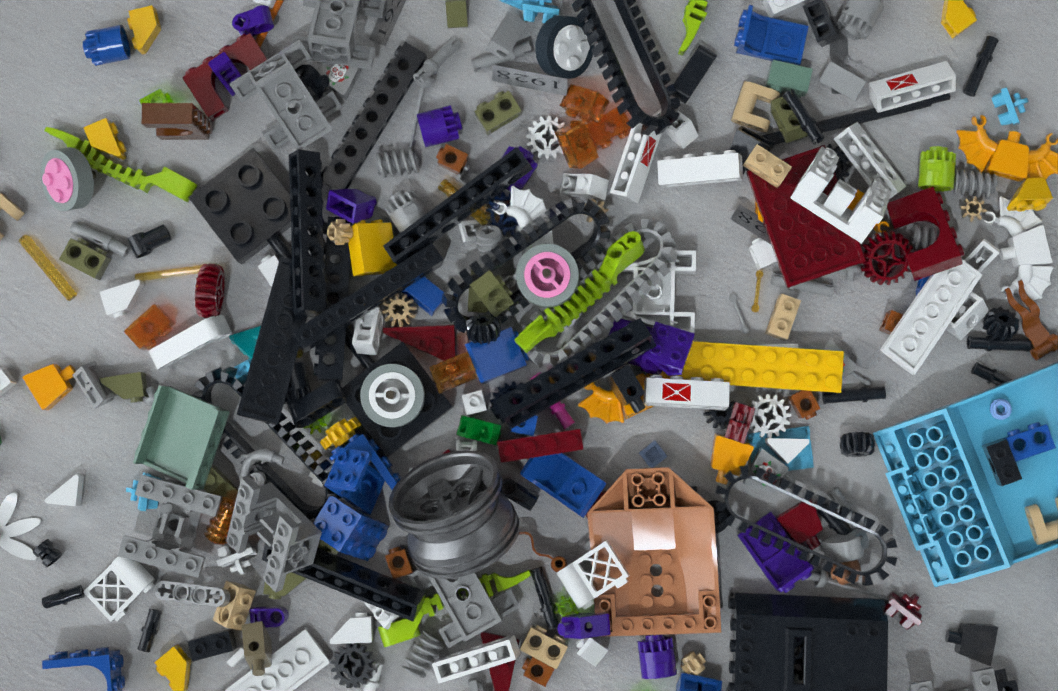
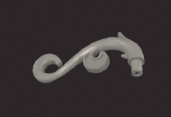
M259 449L248 454H242L241 457L245 458L240 470V481L242 477H250V470L256 462L262 461L261 464H264L268 461L282 465L285 457L276 454V451L270 449ZM255 471L251 474L255 479L253 481L258 486L266 484V476L263 472ZM233 505V506L231 507V510H230V516H231V518H232V514H233V510H234V506H235V505Z

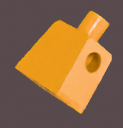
M51 364L22 378L41 409L49 411L72 391L73 387L68 380L73 378L76 370L72 365L62 370L59 365Z
M715 433L710 463L711 468L718 470L715 481L727 485L728 480L723 475L729 470L733 475L740 476L741 473L738 466L746 465L754 449L753 444L747 442L742 444L725 438L724 435Z

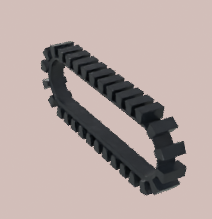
M576 0L572 7L575 12L582 10L577 15L579 23L587 21L582 26L584 34L586 35L593 31L587 38L589 46L597 44L592 49L593 55L598 57L603 54L597 60V64L600 69L608 65L602 72L604 80L613 77L607 83L608 89L611 92L618 88L612 95L615 103L623 100L617 107L619 114H624L627 111L630 113L632 118L626 124L632 129L639 123L643 124L641 134L649 136L653 131H655L656 135L663 133L678 119L680 113L675 110L681 106L679 98L670 99V96L676 90L673 84L665 87L671 81L668 73L660 76L666 69L663 61L656 65L654 64L661 58L658 50L649 53L656 45L653 39L645 42L651 35L648 27L640 31L646 23L643 16L635 19L641 13L638 5L630 8L636 0H614L661 105L660 117L650 116L638 106L592 1Z
M571 197L573 206L571 208H568L563 201H560L555 205L561 212L559 215L550 208L544 213L550 219L549 222L546 223L541 216L537 217L533 221L539 229L535 231L529 223L523 227L529 236L524 238L520 231L512 235L517 241L515 246L508 238L502 242V245L507 250L505 253L496 246L491 250L496 257L495 260L492 261L487 253L480 258L485 267L481 269L477 261L469 265L475 274L470 276L466 268L459 272L464 280L461 284H458L453 277L447 285L454 292L453 295L447 293L442 295V302L447 308L444 309L448 320L450 323L453 322L458 331L465 333L466 321L470 317H466L459 312L458 302L464 291L471 287L470 284L489 270L493 272L576 214L588 215L594 223L590 239L570 253L576 261L578 270L581 269L583 266L577 259L581 257L588 264L593 260L588 253L589 250L594 248L600 255L605 249L598 242L599 238L610 240L611 231L605 225L600 226L610 222L608 216L590 199H588L585 208V202L580 197ZM520 289L510 296L514 303L518 301L523 309L530 304ZM515 304L507 308L512 316L519 312ZM504 311L497 316L501 323L509 319Z
M219 367L206 373V376L198 379L194 386L201 390L192 395L213 404L211 392L216 383H224L232 387L242 397L247 375L245 374L235 379L237 368L228 367L222 370ZM282 412L278 426L266 423L324 486L328 478L325 470L332 464L327 459L318 464L316 460L323 456L318 450H315L310 455L306 452L314 447V445L309 440L300 445L298 441L305 437L300 431L292 436L289 434L296 427L291 421L283 426L280 424L287 418ZM227 421L221 439L226 436L230 439L222 445L227 450L236 445L238 449L231 453L236 459L240 458L242 454L255 451ZM262 461L256 462L254 464L256 467L250 471V474L255 471L263 472L266 476V484L272 483L309 520L314 518L315 521L330 496L337 499L341 498L324 486L326 497L323 505L311 506L303 502L266 462L264 464H261Z
M748 465L738 466L741 476L734 478L729 470L723 475L730 482L725 489L719 485L716 486V494H725V502L715 503L716 510L719 512L725 508L728 509L730 514L723 521L730 527L735 518L741 520L736 528L737 530L745 533L747 524L753 526L748 533L751 537L758 539L759 530H762L765 533L760 540L770 545L771 536L773 535L777 539L772 546L779 550H782L783 543L786 541L789 544L784 552L794 556L797 546L801 550L796 557L806 562L808 552L813 555L808 563L816 567L819 565L820 558H823L825 561L820 567L822 570L830 573L832 564H835L837 567L832 574L843 578L844 570L846 569L849 572L844 579L852 584H855L857 575H862V585H874L871 574L877 573L879 578L884 580L889 576L882 569L885 562L896 566L898 558L887 556V548H897L896 540L894 538L886 541L883 540L881 536L889 531L883 524L879 523L874 532L870 530L875 523L874 520L864 517L863 525L858 524L864 515L852 511L851 520H848L846 517L851 509L840 506L839 514H835L833 512L839 504L828 500L827 508H822L821 506L827 498L818 494L816 495L815 503L809 502L815 494L814 492L804 489L803 497L801 498L797 495L803 487L794 483L792 484L791 492H788L785 489L790 481L784 478H780L779 486L777 487L773 483L778 476L771 472L768 473L767 481H764L761 478L766 470L760 467H756L755 476L748 475ZM742 479H754L867 531L879 540L882 547L881 559L874 568L868 571H857L736 515L728 501L730 489L736 482Z

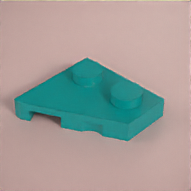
M261 326L229 336L231 343L236 345L244 355H247L250 361L253 357Z

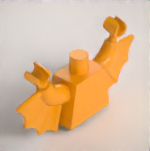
M980 115L981 122L977 124L976 116H973L971 119L972 124L977 126V131H956L960 138L958 149L964 152L967 163L976 166L981 173L996 174L998 177L1022 182L1027 178L1045 177L1046 180L1051 174H1058V153L1050 149L1051 145L1058 143V137L1053 143L1049 141V137L1053 133H1049L1045 137L1046 143L1042 144L1039 149L1029 150V146L1019 144L1021 133L1016 131H1009L1007 140H999L998 142L991 140L987 135L986 129L983 127L986 124V117Z
M662 371L661 374H659L664 379H670L671 377L668 376L664 371ZM641 373L636 376L643 390L645 379L650 378L652 374L647 373L644 375ZM595 382L584 387L586 390H593V394L578 403V407L584 408L589 413L590 418H600L606 424L612 421L624 423L626 419L654 407L646 406L635 414L629 404L621 405L612 390L607 391L600 386L597 387ZM627 389L628 395H631L630 389ZM644 394L640 396L642 402L644 400Z

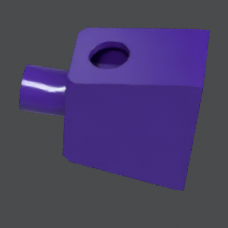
M358 189L329 190L326 210L354 224L361 220L370 219L373 216L377 200L374 196H370Z
M583 612L563 616L561 619L562 623H559L557 627L558 633L564 638L585 639L611 635L609 614ZM587 622L592 624L591 628H587Z

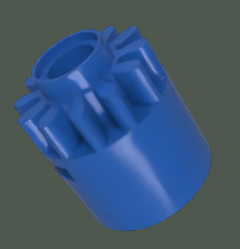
M123 25L86 31L83 50L86 58H91L92 64L95 66L130 59L129 41Z

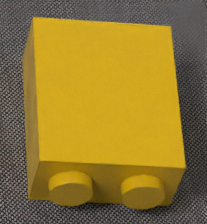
M380 219L366 223V220H361L352 225L353 236L349 239L348 244L353 276L382 275L397 265L383 247V245L393 239L391 222L383 223V220Z

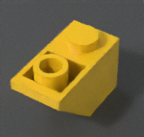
M944 0L941 24L953 39L977 21L975 12L972 8L967 7L964 0Z
M152 5L130 10V18H127L129 28L134 33V37H132L134 49H137L142 55L148 52L161 31L157 10Z
M107 118L83 127L93 148L116 158L126 159L124 152L127 150L122 140H118L116 134L119 131L114 122L111 123Z
M1045 177L1027 178L1016 190L1007 206V210L1022 212L1025 210L1040 211L1044 209L1053 199Z
M177 644L154 663L157 665L156 670L163 677L166 676L170 681L169 686L173 691H186L189 684L191 659Z

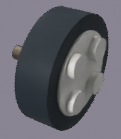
M554 16L543 24L537 35L535 52L537 61L546 74L572 79L586 71L593 57L592 49L594 48V45L589 46L587 41L592 32L585 35L582 30V26L586 22L579 23L578 18L573 16Z

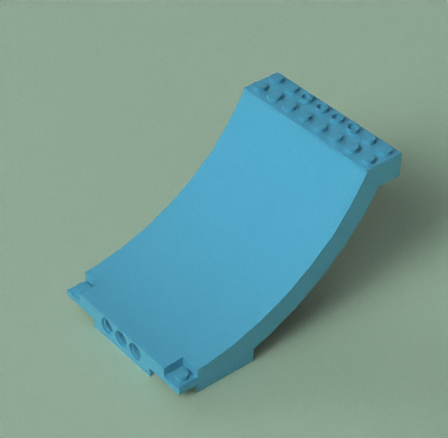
M1058 362L873 433L888 470L885 473L915 549L916 551L920 550L934 587L949 583L954 584L1011 567L1014 563L1058 548V539L1041 545L1035 543L1025 513L1026 506L1037 504L1044 523L1058 519V510L1055 503V498L1058 497ZM1005 399L1010 403L1012 411L1008 418L998 420L991 415L990 405L994 400ZM999 405L997 407V412L1002 413L1004 411L1003 406ZM1040 422L1041 425L1047 424L1056 448L1017 461L1016 464L1022 479L1005 486L997 485L982 446L1007 437V432L1019 429L1022 432L1028 430L1027 425ZM1040 432L1034 434V441L1038 444L1043 441V435ZM1016 439L1013 443L1014 448L1018 451L1021 450L1023 442L1020 439Z

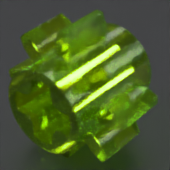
M327 415L318 420L320 421L319 425L313 427L312 423L303 429L310 428V434H314L315 430L323 433L321 428L328 426L327 423H324Z
M561 596L562 601L555 602V605L558 606L555 614L560 613L563 617L580 613L571 596L568 600L565 596ZM569 604V607L572 608L571 611L566 612L564 605Z

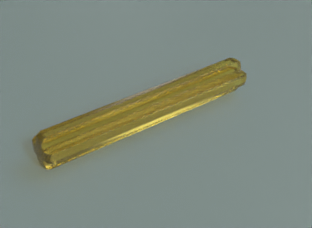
M23 235L19 239V243L66 300H73L77 293L30 236Z

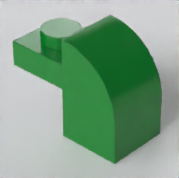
M461 415L456 435L497 445L501 435V425Z

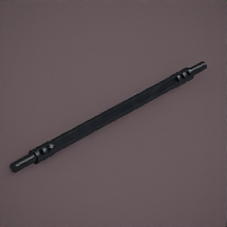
M950 93L879 113H877L875 108L818 121L816 125L821 133L849 127L856 122L861 124L931 107L932 104L950 100L951 97ZM780 131L761 135L775 143V145L786 142Z

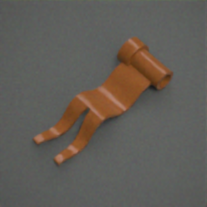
M1021 279L1018 281L1019 295L1021 300L1028 306L1030 312L1014 299L1009 287L1005 291L1009 304L1022 317L1023 332L1034 346L1030 350V354L1035 360H1039L1051 351L1055 352L1058 350V336L1056 334L1050 335L1040 322V309L1026 294L1024 283Z
M519 532V535L525 534L531 538L532 550L536 555L548 557L552 560L551 568L553 571L559 572L567 566V561L562 556L553 558L549 555L538 553L534 548L532 535L528 532ZM556 561H562L563 566L561 568H557L555 566Z

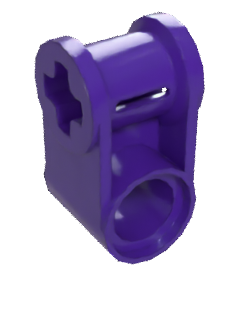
M265 5L237 14L232 20L233 28L239 31L240 35L250 33L254 36L274 28L270 8Z
M282 606L252 607L249 610L250 623L263 621L265 628L278 627L287 622L289 618L287 609ZM275 611L280 612L282 615L280 622L276 621L273 617Z

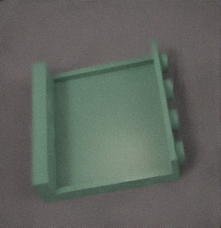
M159 385L154 395L152 407L148 412V419L141 433V440L135 451L133 463L144 464L186 483L185 487L191 490H203L230 411L172 386Z

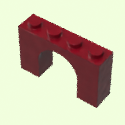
M250 33L239 36L236 39L237 42L222 47L219 50L220 53L214 57L209 56L202 61L203 64L197 68H190L185 72L186 75L182 77L211 121L228 112L229 109L216 90V74L208 63L223 52L227 54L232 63H241L247 66L249 70L268 60Z
M933 186L887 204V211L894 229L918 221H927L936 225L940 230L937 240L932 245L905 255L914 281L963 264L961 258L964 256L961 244L957 245L955 239L958 238L954 227H949L948 221L951 220L947 209H942L943 199L940 192H935Z
M580 429L497 442L501 463L584 450Z

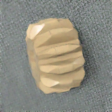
M400 294L395 295L396 300L393 297L389 299L391 301L390 304L387 302L383 303L388 309L382 310V313L389 314L385 321L388 322L393 318L391 322L393 327L397 321L399 322V327H403L404 320L410 325L411 322L408 317H416L410 311L417 310V307L410 306L414 302L413 299H409L406 302L407 294H404L402 299H400ZM396 306H404L405 309H402L404 312L402 315L394 313V311H397L395 309Z

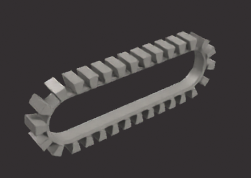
M641 219L642 229L637 230L633 223L625 226L628 232H638L641 239L654 238L660 241L661 247L658 256L563 348L547 353L540 350L539 343L527 353L535 365L541 368L544 364L549 370L557 365V361L563 362L569 359L568 356L572 352L576 354L583 351L580 346L582 343L587 348L594 343L589 337L592 333L597 340L604 335L599 328L601 324L609 331L614 326L609 317L612 315L616 322L623 317L618 310L620 306L626 313L632 308L627 300L629 297L637 304L642 299L637 290L640 288L645 295L651 290L646 282L648 279L655 286L661 281L656 274L658 270L663 277L670 272L665 261L676 263L678 255L673 248L677 247V244L664 224L658 221L654 227L650 219ZM619 232L613 238L617 241L622 235ZM611 241L604 246L606 250L612 245ZM603 252L600 255L598 253L595 255L600 262L598 265L593 260L585 264L590 270L588 275L583 268L578 271L581 282L578 283L577 287L581 285L585 288L584 280L587 278L591 281L594 280L591 272L595 269L597 271L600 270L605 258ZM540 307L539 310L543 313V319L546 322L548 318L544 310L549 307ZM535 312L530 319L534 321L539 315Z

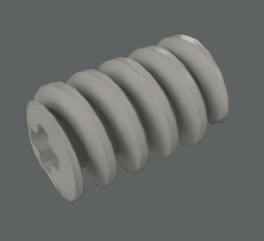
M409 148L408 154H405L403 149H401L399 156L393 150L391 157H389L386 151L383 158H381L379 153H376L379 176L381 173L384 178H387L389 171L391 176L394 177L396 170L401 176L404 173V169L408 174H411L412 168H414L416 173H419L417 150L416 153H413L412 149Z
M955 168L953 194H956L957 190L960 189L961 195H964L965 191L968 190L969 196H972L974 191H976L977 197L980 198L982 192H984L985 199H988L990 194L995 192L997 187L996 174L990 176L986 172L982 175L980 171L974 174L973 170H968L966 173L965 169H960L958 172V169Z
M915 224L911 231L909 244H914L916 251L919 246H922V249L929 247L937 240L940 230L936 232V229L932 227L928 231L927 226H923L920 229V226Z
M483 225L477 228L475 235L479 261L482 264L484 263L480 258L486 253L492 261L496 259L491 252L496 246L504 253L502 232L499 227Z
M423 630L422 632L426 635V638H418L422 644H414L417 652L410 651L413 659L406 658L405 661L409 666H402L407 672L420 678L426 677V673L423 670L429 671L431 669L428 663L432 664L435 661L432 656H439L437 649H443L444 647L437 637Z

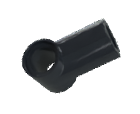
M164 224L148 232L134 234L127 239L136 258L144 257L150 254L153 249L172 241L171 235Z
M512 479L502 480L500 492L508 499L531 511L539 495ZM506 482H510L514 486L510 494H506L502 490Z

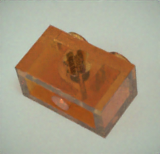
M570 84L567 96L563 97L560 106L566 110V115L574 119L579 117L587 123H590V121L599 123L610 101L597 91Z
M616 107L586 124L585 131L596 150L599 148L603 150L613 144L612 141L618 137L621 140L629 136L631 127L626 124L629 121L625 113L620 115ZM606 126H609L610 128L614 127L613 132H606Z
M571 121L555 131L569 168L582 169L599 158L596 145L592 141L589 128L584 121Z
M153 304L124 332L140 350L145 351L146 349H152L157 344L156 340L161 335L164 337L173 329L171 326L175 323L159 305ZM149 325H152V326H153V327H152V330H153L152 333H151V332H148V331H149V327H148Z
M468 351L429 367L439 394L477 379L476 370Z

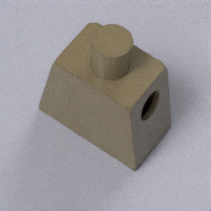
M263 621L243 624L244 657L252 670V674L254 676H262L265 674V668L272 665V640Z

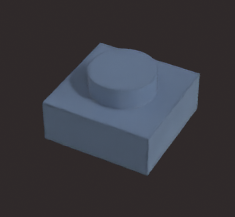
M655 440L639 452L650 468L655 467L668 457Z

